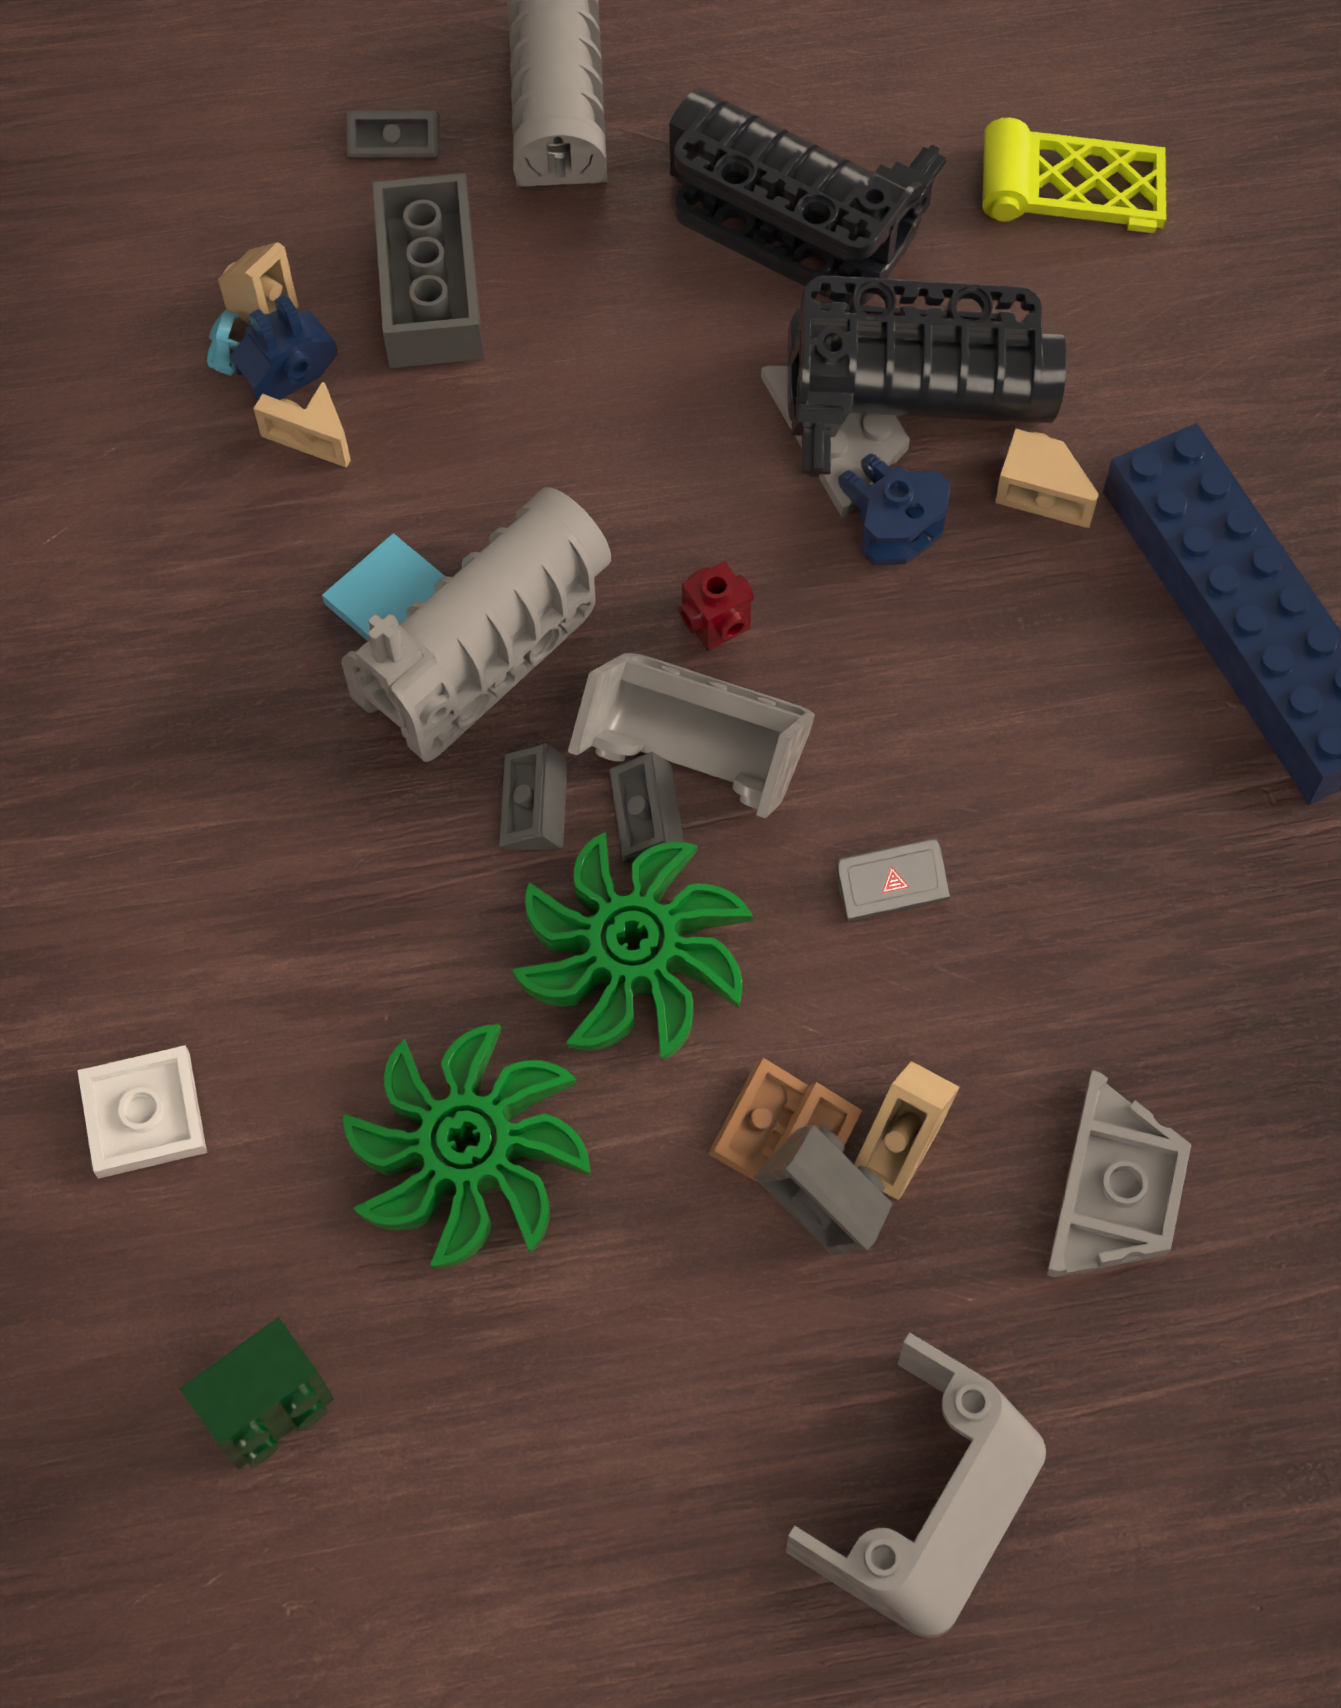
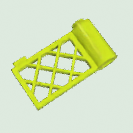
M1015 118L994 120L984 130L982 209L986 215L1001 222L1012 221L1026 212L1127 224V230L1155 233L1156 228L1163 229L1166 221L1165 147L1033 132L1029 130L1024 122ZM1040 149L1056 151L1064 160L1052 167L1039 155ZM1089 155L1101 156L1109 165L1100 172H1097L1084 158ZM1134 160L1152 162L1153 172L1143 178L1129 163ZM1072 166L1087 179L1076 188L1061 175ZM1116 172L1132 185L1122 193L1106 180ZM1051 182L1064 196L1058 200L1040 198L1039 189ZM1095 187L1109 202L1104 205L1092 204L1083 195ZM1141 193L1153 204V211L1137 209L1128 200Z

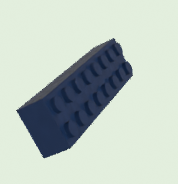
M1195 423L1111 459L1103 490L1104 495L1308 804L1310 805L1341 791V631L1198 423Z

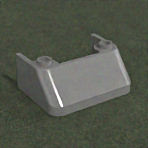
M624 653L589 672L568 752L579 755L592 746L596 748L595 753L598 756L619 762L624 761L626 755L632 756L639 752L646 754L654 752L667 761L733 782L732 789L741 795L740 802L758 809L757 816L767 818L783 801L808 739L815 714L799 705L652 657Z
M909 1332L903 1343L897 1365L944 1393L941 1407L947 1424L953 1430L971 1440V1444L914 1542L894 1530L876 1528L864 1533L854 1545L849 1556L845 1558L794 1525L788 1536L785 1553L911 1633L923 1638H935L945 1634L959 1616L1045 1461L1046 1448L1037 1430L992 1382Z

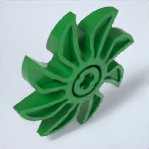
M606 832L593 838L579 853L575 862L573 877L576 899L594 915L592 917H584L579 912L566 908L529 882L525 894V907L528 922L537 939L552 952H584L585 954L576 955L563 961L512 969L513 976L526 993L543 1003L565 1007L578 1005L593 991V988L598 985H607L597 1005L566 1042L568 1048L580 1051H594L620 1042L634 1028L633 997L639 993H646L652 998V1005L657 1017L661 1061L674 1055L687 1041L693 1024L692 994L675 976L671 975L675 972L683 973L686 977L702 983L739 1008L742 997V978L738 964L731 952L721 942L712 937L683 938L681 936L689 935L702 929L752 921L753 915L746 904L730 891L710 884L688 885L674 897L670 904H659L666 889L698 851L697 845L686 842H667L647 849L632 863L633 892L627 896H619L614 892V884L609 873ZM638 940L640 949L628 950L626 941Z
M486 1025L475 1028L463 1034L449 1047L443 1057L441 1066L451 1093L446 1099L441 1101L434 1100L422 1082L406 1040L404 1039L394 1049L389 1057L384 1073L386 1095L397 1116L421 1126L417 1131L409 1133L404 1130L388 1129L347 1114L343 1115L346 1138L353 1152L369 1168L390 1176L411 1170L417 1166L423 1167L419 1173L412 1175L401 1185L353 1207L355 1212L366 1222L376 1227L393 1231L418 1228L429 1223L443 1195L450 1192L456 1193L453 1198L450 1217L430 1264L431 1269H443L459 1265L475 1255L485 1244L490 1235L492 1224L482 1196L490 1189H498L502 1192L503 1198L514 1213L529 1253L531 1254L538 1247L549 1226L550 1203L540 1176L519 1165H513L512 1162L516 1158L525 1157L531 1160L546 1161L587 1176L591 1174L586 1147L578 1134L565 1122L548 1114L523 1119L519 1123L509 1122L530 1106L576 1085L577 1079L567 1070L546 1061L530 1060L517 1062L502 1070L493 1086V1091L488 1096H478L483 1074L502 1030L501 1025ZM469 1137H474L477 1147L470 1145L466 1147L464 1153H459L456 1143L466 1144Z

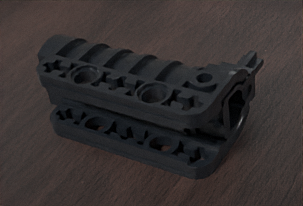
M701 88L695 89L685 97L669 122L670 175L685 182L675 197V213L678 221L693 231L805 287L811 280L819 276L886 279L911 244L921 223V215L930 206L933 180L947 161L946 157L939 154L940 148L931 145L929 149L923 147L909 167L897 161L891 169L880 165L875 172H872ZM698 202L703 203V208L698 206L693 210L688 208V204L694 206ZM729 218H739L745 221L747 225L743 229L732 230L722 225V223ZM756 230H759V236L755 234ZM776 240L782 242L781 247L774 246L772 249L766 247V243L772 245ZM808 257H817L822 259L826 265L821 269L812 270L802 265L801 262ZM834 269H838V275L833 274ZM819 291V294L828 298L827 291ZM847 292L844 300L833 301L850 304L853 292ZM865 293L859 299L860 305H865L874 294Z
M819 276L814 278L806 286L802 294L800 308L792 316L788 328V413L790 421H792L791 435L802 436V473L809 474L810 477H819L820 474H831V437L836 436L849 413L1052 423L1060 410L1065 388L1067 366L1065 336L1060 334H1042L1041 301L1034 292L1023 287L843 276ZM820 290L827 291L828 298L831 300H844L847 292H853L850 304L812 301V299L817 298ZM865 293L877 294L885 302V307L860 305L859 299ZM896 295H901L899 304H913L917 296H923L925 304L930 306H941L944 298H949L946 310H944L945 308L919 309L911 306L896 307ZM961 299H973L979 304L982 312L957 311V302ZM993 300L997 301L995 309L1000 310L1010 309L1015 301L1020 302L1021 309L1029 311V314H1026L1022 322L1016 321L1015 314L1012 312L993 313Z

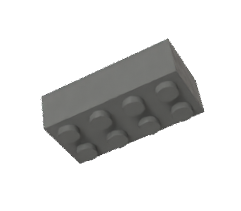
M466 173L372 182L382 327L389 368L484 360Z

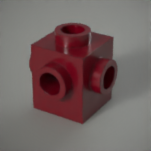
M724 561L712 568L697 570L687 581L682 583V605L679 606V613L687 629L691 633L695 632L707 651L750 629L751 602L754 601V594L745 577L741 574L735 576Z

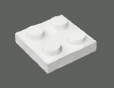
M186 1045L78 1070L93 1172L98 1179L207 1153L190 1053Z

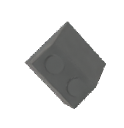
M812 1124L797 1129L756 1173L754 1178L831 1255L868 1251L875 1243L893 1203L882 1193L884 1185L874 1173L863 1166L857 1168L842 1153L845 1147L835 1134L825 1127L820 1126L817 1128Z

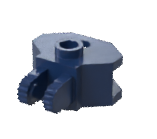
M285 294L275 299L276 310L274 312L264 314L261 310L257 309L249 314L251 325L245 328L246 335L229 357L232 369L237 375L245 376L250 383L252 394L257 400L260 399L262 394L278 400L285 398L321 377L338 354L336 342L310 311H297L293 302Z
M868 454L860 463L862 464V471L873 482L871 487L853 471L848 470L838 476L840 488L861 510L860 520L864 523L861 553L874 565L907 564L942 537L951 483L939 471L906 472L900 465L892 470L876 454ZM918 535L920 536L918 540L912 541L916 537H918Z

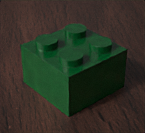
M279 1317L179 1388L218 1446L238 1470L246 1464L253 1467L267 1460L278 1450L279 1444L277 1441L296 1427L299 1431H303L317 1423L327 1413L326 1405L334 1400L320 1374Z

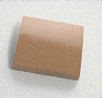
M762 1058L755 1063L708 1155L757 1181L754 1178L756 1173L797 1129L812 1124L817 1128L820 1126L825 1127L835 1134L845 1146L862 1110L818 1082L809 1086L767 1059Z

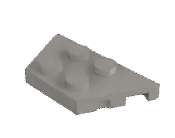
M788 366L761 368V378L791 429L792 421L789 418L787 400ZM849 413L836 436L831 437V474H820L819 479L841 517H845L852 512L854 503L840 488L838 476L850 470L871 487L873 485L872 480H869L864 471H862V464L860 463L862 459L868 454L873 453V455L876 454L877 457H880L881 461L890 466L895 464L908 450L909 437L895 415ZM794 435L802 448V436Z
M1093 1070L1088 1080L1046 1275L1050 1277H1059L1166 1256L1172 1246L1191 1144L1173 1129L1160 1125L1155 1120L1153 1114L1136 1100L1130 1103L1106 1084L1108 1081L1106 1076L1101 1072Z

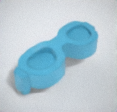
M225 309L215 321L210 331L209 339L212 340V343L207 353V363L210 368L231 376L234 370L230 366L229 349L234 351L239 342L228 339L232 324L239 317V314Z

